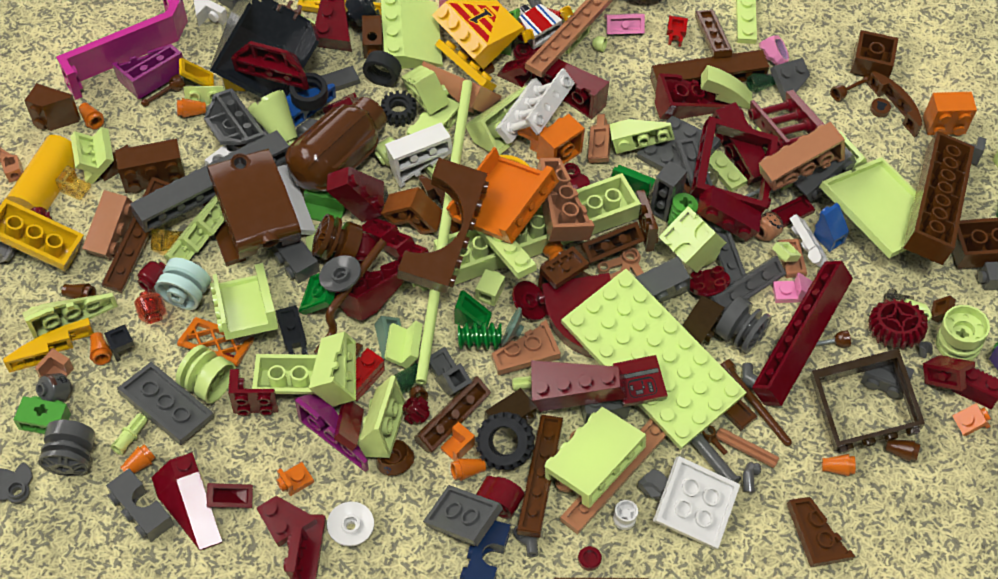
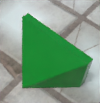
M464 290L460 291L454 309V324L458 325L459 322V325L463 326L467 322L469 328H471L473 322H476L478 329H480L482 322H485L488 328L492 312Z

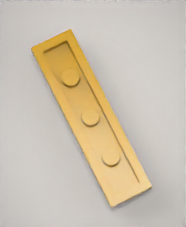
M438 39L435 46L478 84L491 91L496 88L497 85L491 81L493 77L485 71L481 72L479 70L481 67L474 61H468L469 56L461 50L457 51V46L449 40L445 42Z

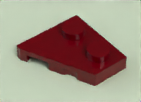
M354 92L323 107L322 110L326 114L342 104L352 105L358 100V97Z
M278 496L271 498L256 508L278 547L288 541V536L292 534L293 527H303L306 531L318 523L314 516Z

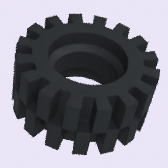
M399 90L396 91V94L389 92V96L386 94L381 101V107L386 114L387 122L389 121L390 126L394 123L395 127H399V124L405 127V123L410 125L411 120H415L417 115L416 102L410 93L406 95V91H402V94H400ZM395 106H403L406 108V110L402 112H395L391 109Z

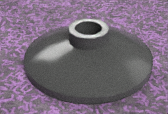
M346 255L335 257L322 267L319 274L320 284L325 290L330 292L345 291L358 281L361 275V266L354 257Z

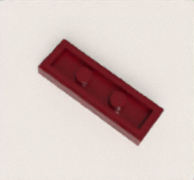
M353 401L341 404L334 440L351 451L358 445L364 409Z

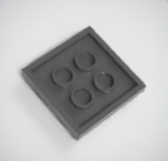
M671 116L666 123H671L675 139L643 147L637 153V158L659 170H662L669 161L682 166L675 142L695 137L699 146L702 130ZM715 136L713 138L711 155L721 145V139Z

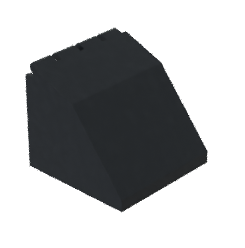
M237 0L227 20L212 60L210 71L261 98L278 90H283L285 95L288 96L290 85L235 71L231 57L248 42L253 41L296 54L304 69L320 42L315 24L299 14L295 21L292 20L295 12L283 5L276 11L279 3L274 0H261V2L258 0Z

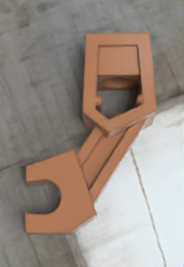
M0 146V162L9 183L16 181L23 173L22 163L17 155L8 153Z

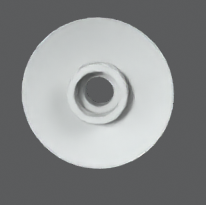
M342 503L335 507L328 517V533L340 545L357 546L365 542L372 534L374 529L373 515L361 503ZM349 524H354L355 528L353 530H348L347 526Z

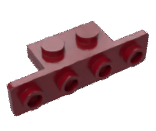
M311 514L318 523L306 531L303 527L292 528V534L288 536L287 541L288 557L284 559L283 565L284 571L290 579H317L326 522L325 515Z

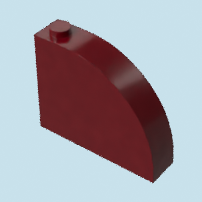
M610 273L574 278L557 289L550 283L542 284V292H538L540 305H545L546 315L554 333L566 346L575 352L593 358L561 324V319L611 281Z

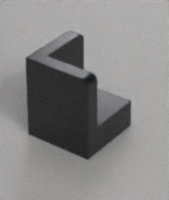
M124 324L104 333L116 362L121 361L118 352L134 346L126 325Z

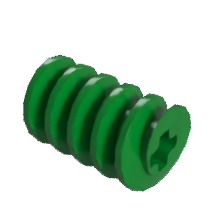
M458 322V346L460 350H463L465 344H467L469 350L472 349L473 344H476L477 350H480L482 344L485 345L486 350H489L491 344L497 350L499 344H501V323H499L496 329L494 323L491 322L487 329L485 322H482L480 329H478L476 322H473L471 328H469L467 322L464 323L463 328H460Z

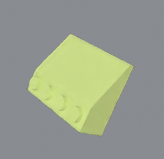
M381 0L384 52H388L397 58L402 69L416 68L422 65L423 61L436 67L443 66L442 51L435 46L438 39H440L439 23L432 16L438 10L437 2L430 0Z

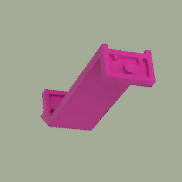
M163 0L164 13L56 56L64 81L74 99L77 100L82 97L80 90L83 89L81 81L112 69V63L118 61V64L130 61L132 56L139 58L148 54V51L179 41L188 22L183 0Z

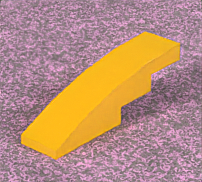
M86 318L66 324L24 344L3 359L8 372L37 366L52 348L58 352L74 348V340L89 337L94 333L90 320Z

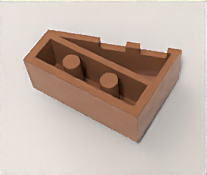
M106 190L103 191L82 247L88 254L109 260L113 259L133 218L130 206L132 201L127 196Z

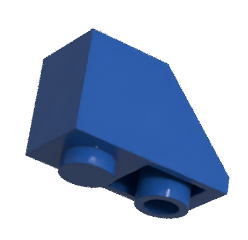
M838 203L831 207H825L820 212L819 221L815 225L814 236L829 252L845 243L849 233Z

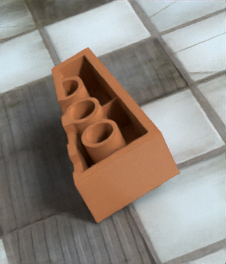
M831 121L825 125L822 124L810 134L799 137L791 145L783 146L772 156L769 155L759 162L760 174L771 189L775 191L797 181L800 175L807 177L813 174V171L820 166L822 169L830 167V162L834 160L838 162L845 160V139Z

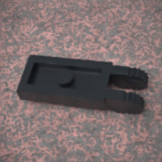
M297 305L275 310L288 354H295L293 348L301 346L302 355H309Z

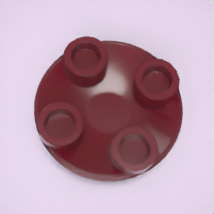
M715 266L704 271L700 270L698 273L693 271L690 279V291L698 296L716 295L729 286L731 279L722 266Z

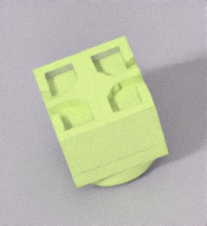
M689 206L659 236L685 264L697 273L704 266L714 262L721 248L727 243Z

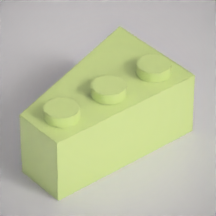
M345 331L321 338L309 384V389L332 407L356 400V341Z

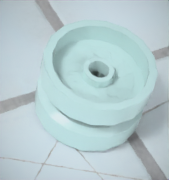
M171 258L154 288L156 293L169 304L186 310H193L198 307L203 298L202 294L206 292L211 279L203 268L192 261L183 258Z

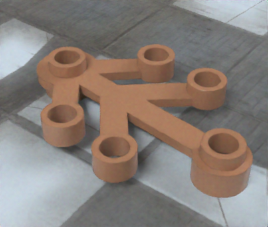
M633 247L624 249L620 253V257L609 261H601L597 266L598 273L604 274L609 273L611 268L622 265L620 271L610 274L611 280L625 269L629 271L631 268L636 276L644 273L639 265L640 253ZM605 266L607 269L602 270L600 267Z

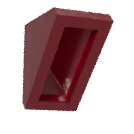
M207 483L206 507L252 508L253 485Z

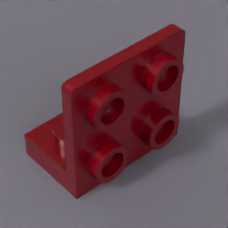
M230 369L228 394L234 414L247 416L250 413H260L267 416L278 413L279 408L275 389L245 388V378H241L239 369Z

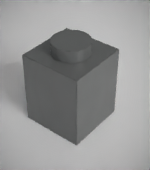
M985 262L978 273L979 283H982L984 291L998 290V262Z

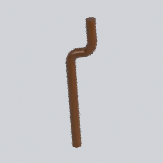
M379 239L361 263V275L358 281L349 289L339 292L329 305L325 315L329 330L325 337L337 334V323L334 319L335 312L387 245L383 239ZM319 345L314 350V353L316 355L318 353Z

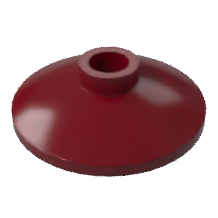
M521 281L514 286L512 292L516 308L521 307L522 315L529 320L537 321L542 319L546 315L545 305H540L538 294L542 290L530 281Z

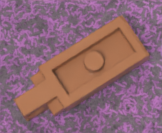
M597 114V124L590 127L589 163L609 162L611 131L605 114Z

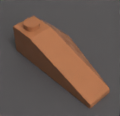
M423 61L422 65L434 71L440 84H443L448 93L457 102H460L462 83L466 79ZM473 83L468 111L472 113L475 110L484 112L499 101L502 96Z

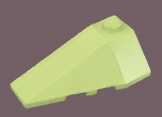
M523 86L466 124V129L475 144L489 152L495 147L499 155L512 145V143L506 144L495 129L526 86Z

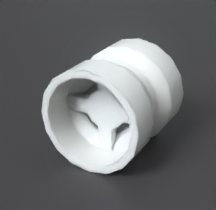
M622 500L617 503L613 522L619 529L628 530L635 525L638 516L637 505L630 500Z

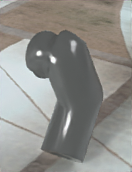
M743 363L742 380L747 387L752 389L758 376L753 374L752 363Z
M749 462L746 464L743 472V492H755L754 475L761 473V465L759 463Z

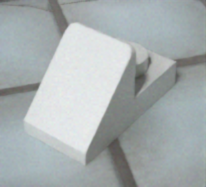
M194 0L199 27L208 18L212 22H218L222 25L227 22L226 8L210 0Z

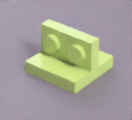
M101 127L94 136L76 131L71 135L75 168L84 170L85 182L93 184L114 161L109 129Z

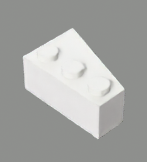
M442 123L385 144L391 172L400 188L406 185L405 181L415 175L417 177L422 174L420 171L428 165H435L438 158L444 159L452 153L451 137Z

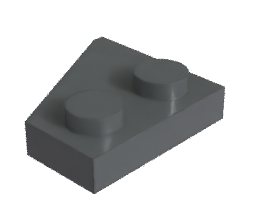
M803 58L770 68L783 102L786 100V91L794 90L797 92L810 76Z

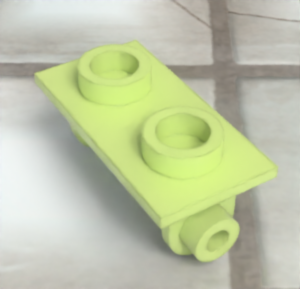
M221 85L184 86L185 99L210 104L213 94L222 92L226 88Z

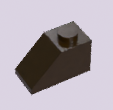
M520 388L487 409L484 420H487L493 414L511 412L521 415L520 417L525 418L530 425L536 418L537 407Z

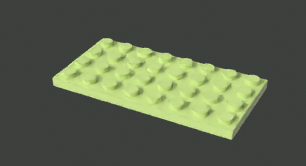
M627 269L619 273L561 319V324L600 365L612 366L613 363L653 355L657 356L668 397L667 399L638 404V406L680 450L747 393Z

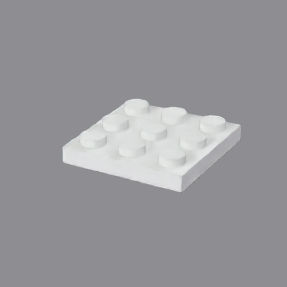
M678 456L675 458L653 522L712 549H718L740 484Z

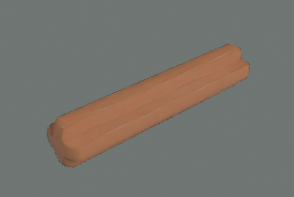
M719 428L715 437L718 440L772 468L779 461L778 456L724 428Z

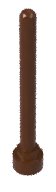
M728 359L720 364L747 392L744 397L785 446H790L792 444L790 437L738 376L735 369L736 365L732 360Z

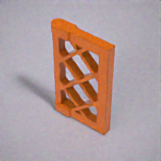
M195 317L179 338L177 346L192 350L198 345H205L206 347L216 345L218 351L214 352L217 356L224 357L238 367L252 345L254 337H250L243 344L236 346L233 339L226 340L225 337L216 339L214 333H219L218 324ZM198 326L206 329L196 332ZM211 334L213 340L201 343L200 336ZM196 338L198 344L188 342V340ZM231 341L233 347L220 349L219 343ZM235 352L236 355L233 358L228 355H225L224 353Z

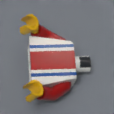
M542 4L532 9L528 5H523L520 8L519 23L525 29L518 35V39L524 41V43L528 42L533 50L544 44L562 25V20L567 21L568 16L574 15L571 7L564 6L557 11L546 8Z

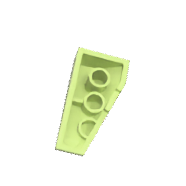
M113 293L44 303L31 307L23 312L22 315L35 339L66 324L86 318L91 319L118 307Z

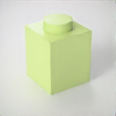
M485 269L475 288V299L495 307L505 287V276L497 271Z

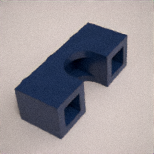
M495 520L479 545H470L467 559L470 561L468 567H463L460 579H496L497 567L485 563L483 557L490 552L504 554L510 536V524Z

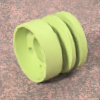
M958 305L950 308L943 318L936 337V347L943 356L973 361L979 356L989 333L990 323L988 318L978 308L970 305Z
M198 345L189 351L181 361L176 373V383L186 388L187 391L194 392L198 398L206 403L212 404L218 401L228 390L230 369H236V366L224 357L217 356L213 350H210L205 345Z

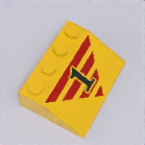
M448 0L432 15L483 70L525 29L497 0Z

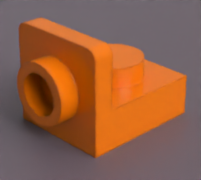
M302 462L285 472L281 468L277 470L278 479H276V482L281 491L286 490L290 496L314 483V479Z

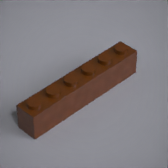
M752 50L749 52L732 53L730 57L696 58L693 60L652 65L650 80L655 94L657 79L660 73L678 74L684 80L690 82L696 80L701 85V74L707 65L731 74L741 82L766 79L769 64L763 50Z

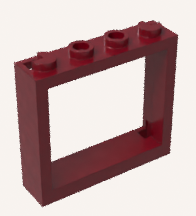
M709 116L702 128L690 195L699 198L702 192L711 187V185H707L705 182L714 133L766 147V156H772L779 151L780 145H777L778 136ZM763 176L759 199L721 189L762 213L771 204L769 193L772 189Z

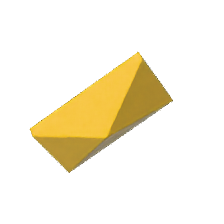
M184 58L179 59V74L183 78L201 86H214L212 72Z

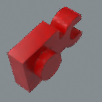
M669 16L667 35H669L668 45H671L672 41L676 40L679 42L678 46H682L683 37L686 36L688 18Z

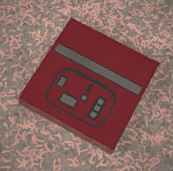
M656 355L613 363L612 366H618L626 378L627 399H621L623 407L667 399L668 395Z

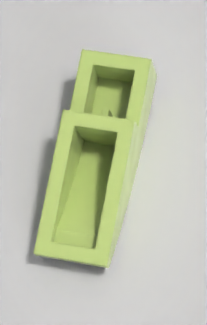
M707 65L701 74V89L715 93L716 100L730 104L736 102L738 106L750 109L752 92L748 87L731 74Z

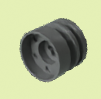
M739 296L731 303L721 317L715 333L726 341L731 340L736 335L734 346L738 348L742 345L741 351L747 354L766 334L772 316L768 313L762 316L763 310L760 308L750 314L753 304Z
M72 420L49 422L44 435L45 444L41 447V455L38 460L39 465L44 470L58 475L80 476L85 474L89 467L88 462L91 458L89 452L93 449L95 431L83 423Z

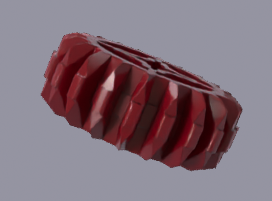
M893 298L891 302L887 299L883 303L878 302L876 307H873L868 320V328L872 338H877V343L883 342L884 347L892 346L893 350L896 347H900L903 351L905 347L912 349L914 345L918 346L928 331V320L924 310H919V305L913 306L911 301L908 303L904 302L903 298L900 301H896Z

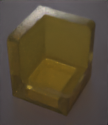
M66 166L55 180L61 193L81 200L91 188V184L78 179L74 168Z
M153 229L151 250L168 251L183 231Z

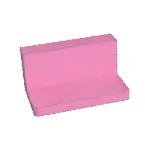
M604 14L606 34L645 33V14Z

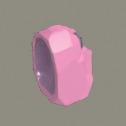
M778 35L768 37L759 43V47L764 51L766 59L771 61L772 64L779 65L789 61V54L784 41Z

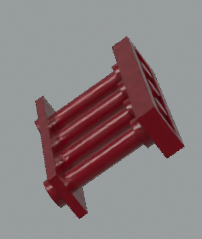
M794 90L786 91V100L783 103L761 108L755 100L750 101V109L748 110L750 120L754 121L762 132L778 136L777 145H780V149L783 146L791 145L801 137L788 139L785 135L803 130L810 134L818 126L824 124ZM783 110L789 112L788 114L773 118L768 117V114ZM793 120L799 123L780 129L776 126Z

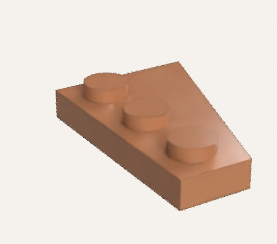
M547 320L540 323V326L536 329H530L525 332L524 336L520 339L512 340L492 353V360L498 375L531 367V360L549 362L561 358L560 350Z

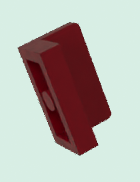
M938 355L923 363L925 384L963 391L967 388L965 372L975 367V362Z

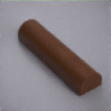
M475 376L471 380L472 382L465 386L414 437L416 443L427 453H432L452 433V427L458 422L462 423L491 394V391L478 376Z

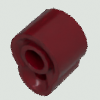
M486 476L476 495L500 503L503 509L498 516L504 519H511L524 497V491L509 479Z

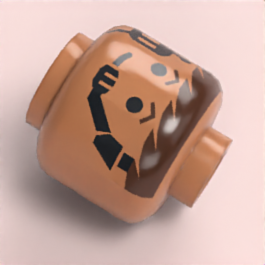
M771 211L762 214L760 231L755 236L765 242L779 236L784 228L781 217Z

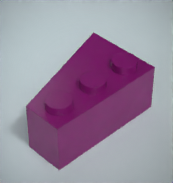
M169 44L148 51V55L139 58L132 56L130 61L118 64V61L114 62L112 66L118 81L135 97L141 99L169 82V79L175 74H179V59L183 58V55L176 47Z

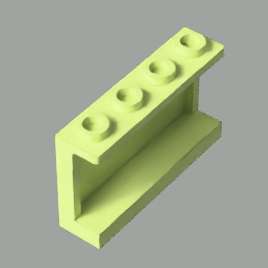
M263 263L255 265L257 275L219 283L217 274H213L214 282L210 283L214 309L219 333L224 332L226 340L278 329Z
M601 407L597 412H593L590 415L588 422L583 427H579L568 442L562 444L559 452L554 457H550L545 463V478L549 481L553 477L581 495L582 504L590 508L646 447V434L606 408Z

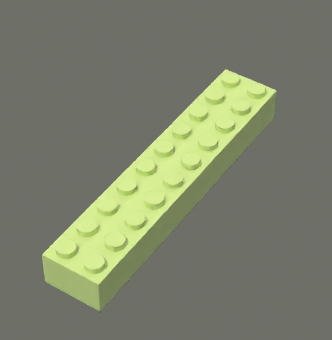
M623 173L576 189L581 204L587 210L589 220H592L595 225L592 235L639 218L641 203ZM542 205L515 240L530 257L543 253L544 247L550 243L548 241ZM474 229L473 231H468L467 237L470 238L467 249H462L460 256H463V261L460 269L456 268L453 274L457 276L454 285L483 275L485 269L495 271L506 267V264ZM459 231L449 235L448 244L454 240ZM438 239L434 240V251H436ZM560 241V242L562 243V245H566V244L572 243V242H574V241Z

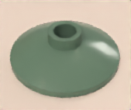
M518 307L513 314L501 339V347L510 342L514 336L519 338L524 329V326L521 325V307Z

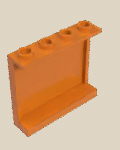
M493 147L476 169L488 173L486 181L489 182L486 194H481L480 200H483L480 212H475L473 218L477 219L474 230L513 244L559 182L554 168L546 166L541 171L501 157L497 149ZM452 200L446 209L451 219L462 225L460 211L454 200Z

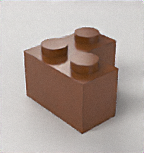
M416 187L389 194L381 214L394 225L410 223L423 235L437 232L441 221L442 209L422 189Z

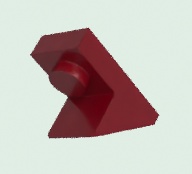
M528 55L506 62L497 76L523 87L531 76L530 71L525 69V63L532 56Z

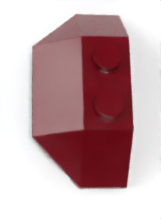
M250 41L231 57L235 71L306 90L309 88L306 74L296 54L290 51Z

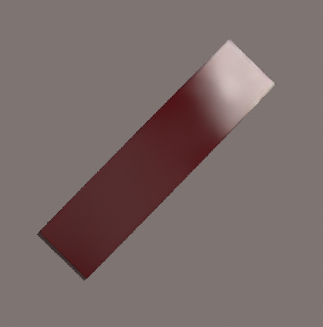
M373 218L362 225L363 233L370 234L371 238L376 242L379 239H383L387 243L383 250L399 260H402L405 251L429 253L427 248L415 244L411 236L399 232L394 224Z

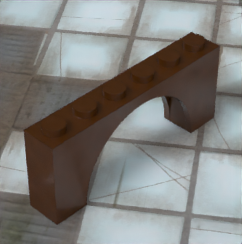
M438 158L432 175L431 185L443 190L454 200L461 214L462 227L454 240L439 250L429 253L405 251L398 268L397 278L447 294L449 287H454L457 276L453 274L456 268L460 269L463 256H460L462 249L466 250L470 241V238L467 237L468 231H473L477 219L473 217L475 212H480L483 200H480L481 194H486L489 182L486 181L488 173Z

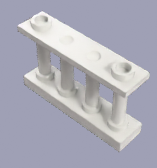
M564 68L558 72L551 83L542 85L537 78L531 79L495 130L506 144L512 143L518 135V130L531 127L536 135L540 134L575 82Z

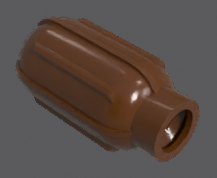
M368 97L359 98L353 105L342 104L328 111L295 140L287 149L285 156L288 172L296 182L295 185L310 192L327 191V177L329 173L346 167L356 169L375 150L378 144V133L386 126L387 118L382 107Z

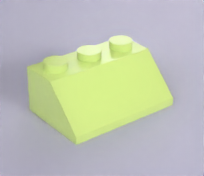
M256 354L252 389H275L276 394H315L309 389V384L317 355Z
M390 376L375 390L373 398L369 401V411L367 416L364 417L363 429L358 439V446L365 457L390 458L404 413L402 407L405 403L396 376Z

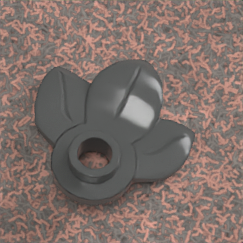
M21 463L15 472L0 468V501L8 500L11 503L17 504L28 498L30 494L28 485L32 480V472L26 463ZM17 490H22L20 494L14 495Z

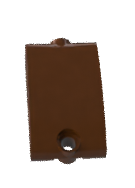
M268 148L246 155L239 153L229 160L207 166L239 260L257 255L259 248L272 247L279 242L283 247L301 241V229ZM237 164L245 165V167L242 169H239L235 166Z

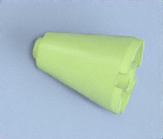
M278 90L262 97L258 105L256 102L248 107L249 113L268 134L277 130L289 146L298 138L283 90Z

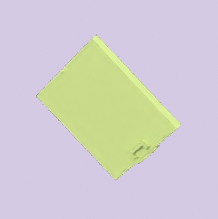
M882 157L854 168L853 172L849 170L822 181L819 187L835 204L838 203L841 210L888 258L898 255L899 252L906 251L903 246L916 190Z

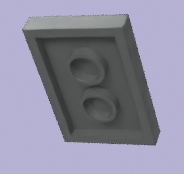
M448 485L423 522L429 528L478 546L503 507L498 502Z

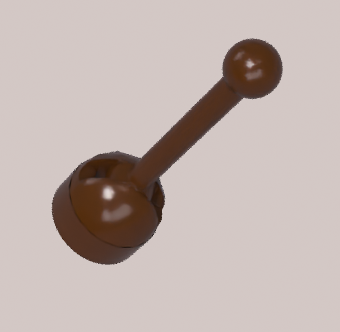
M175 74L169 79L168 87L148 99H143L141 105L147 107L151 101L170 89L179 91L186 85L179 74Z
M864 76L862 80L848 87L844 85L832 87L830 90L831 97L837 102L846 98L848 90L863 83H868L869 76Z

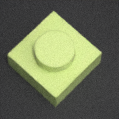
M776 242L772 248L777 253L778 258L784 262H797L802 256L789 242Z

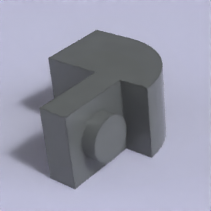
M445 346L431 354L429 367L436 376L434 378L446 394H454L472 382L462 364H455Z

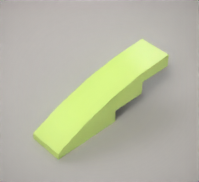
M216 195L164 255L165 259L168 261L171 258L190 260L194 253L199 252L207 239L214 235L225 220Z

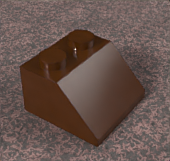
M36 83L24 100L33 125L38 129L53 131L78 123L81 120L72 94Z

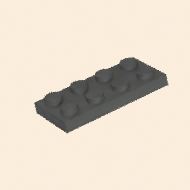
M152 362L148 363L117 388L118 393L179 445H182L214 418V413L178 385Z

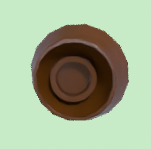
M395 440L390 458L376 457L377 469L386 475L404 473L414 462V451L404 441Z

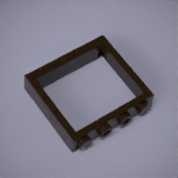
M899 348L811 372L810 378L834 451L841 450L842 453L854 450L855 446L863 444V447L875 445L878 440L892 441L899 438L898 435L907 433V436H912L920 433V430L925 425ZM892 365L912 423L840 441L821 383Z

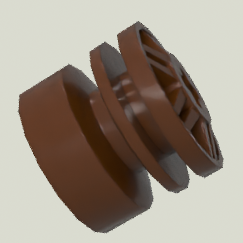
M326 214L315 232L312 255L316 257L322 256V259L328 260L331 255L332 259L344 255L355 258L363 235L362 226L347 221L342 226L341 218L337 217L334 219L333 215Z

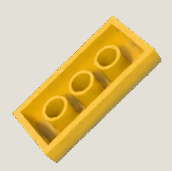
M48 135L6 199L27 209L43 207L48 211L75 169L71 141L59 135Z
M5 198L0 205V242L62 271H66L70 267L80 249L84 234Z

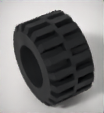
M502 412L489 416L487 420L481 423L482 426L477 430L478 437H475V442L478 444L476 449L477 452H480L482 461L485 460L488 466H493L498 470H510L523 465L531 457L532 450L535 448L534 440L536 439L532 432V426L527 423L528 421L525 418L520 417L521 415ZM503 427L511 428L518 437L516 450L508 455L499 453L493 443L494 434Z

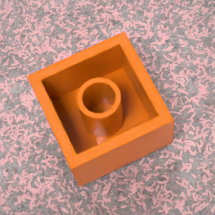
M972 92L933 93L923 114L927 135H935L937 131L956 136L966 134L977 112Z
M570 114L563 118H558L554 124L548 128H543L540 134H538L536 158H560L563 165L582 153L585 128Z

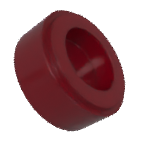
M587 546L581 549L578 555V563L581 568L587 571H594L600 566L602 555L597 548Z

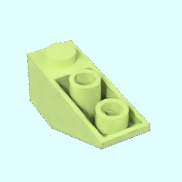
M627 119L609 124L616 154L675 139L671 123Z

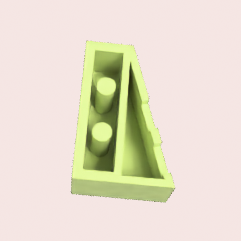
M420 65L401 77L408 92L429 115L450 103L447 98L449 93L446 87L440 84L434 71Z

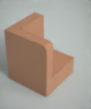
M53 348L35 367L39 378L45 374L62 373L67 377L74 369L70 359Z

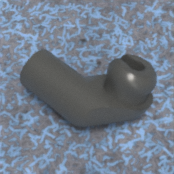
M517 525L513 530L515 538L526 545L527 557H537L539 555L537 537L517 535Z

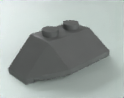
M232 88L213 94L212 102L207 109L204 121L220 145L242 147L265 136L263 130Z

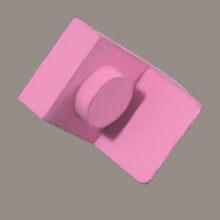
M797 273L795 281H774L772 286L775 303L801 302L813 281L801 273Z

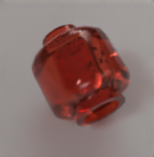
M151 290L141 292L140 296L134 301L138 318L141 321H145L146 324L162 320V316L166 312L162 296Z

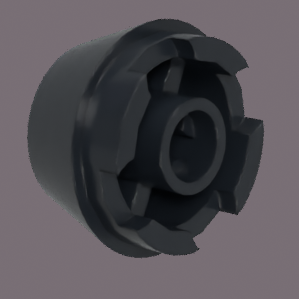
M346 0L345 2L348 17L359 26H362V16L381 15L378 9L375 11L376 7L373 4V0Z

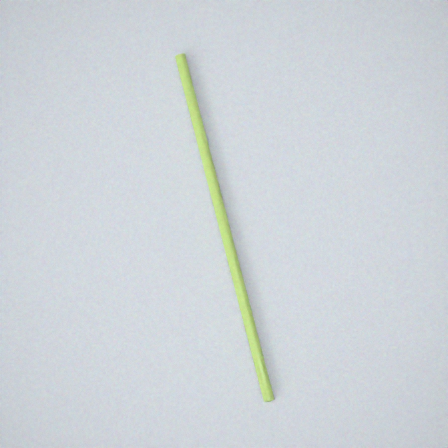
M464 80L462 83L450 159L451 162L457 164L461 162L473 84L470 80ZM446 192L436 250L447 246L452 219L446 208L453 199ZM432 289L429 292L415 380L417 384L421 385L427 383L440 292Z

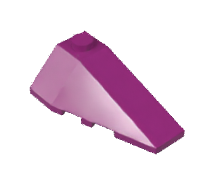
M316 394L304 395L295 400L298 419L301 423L365 473L369 470L368 460L358 445L351 451L334 440L339 417L334 407Z

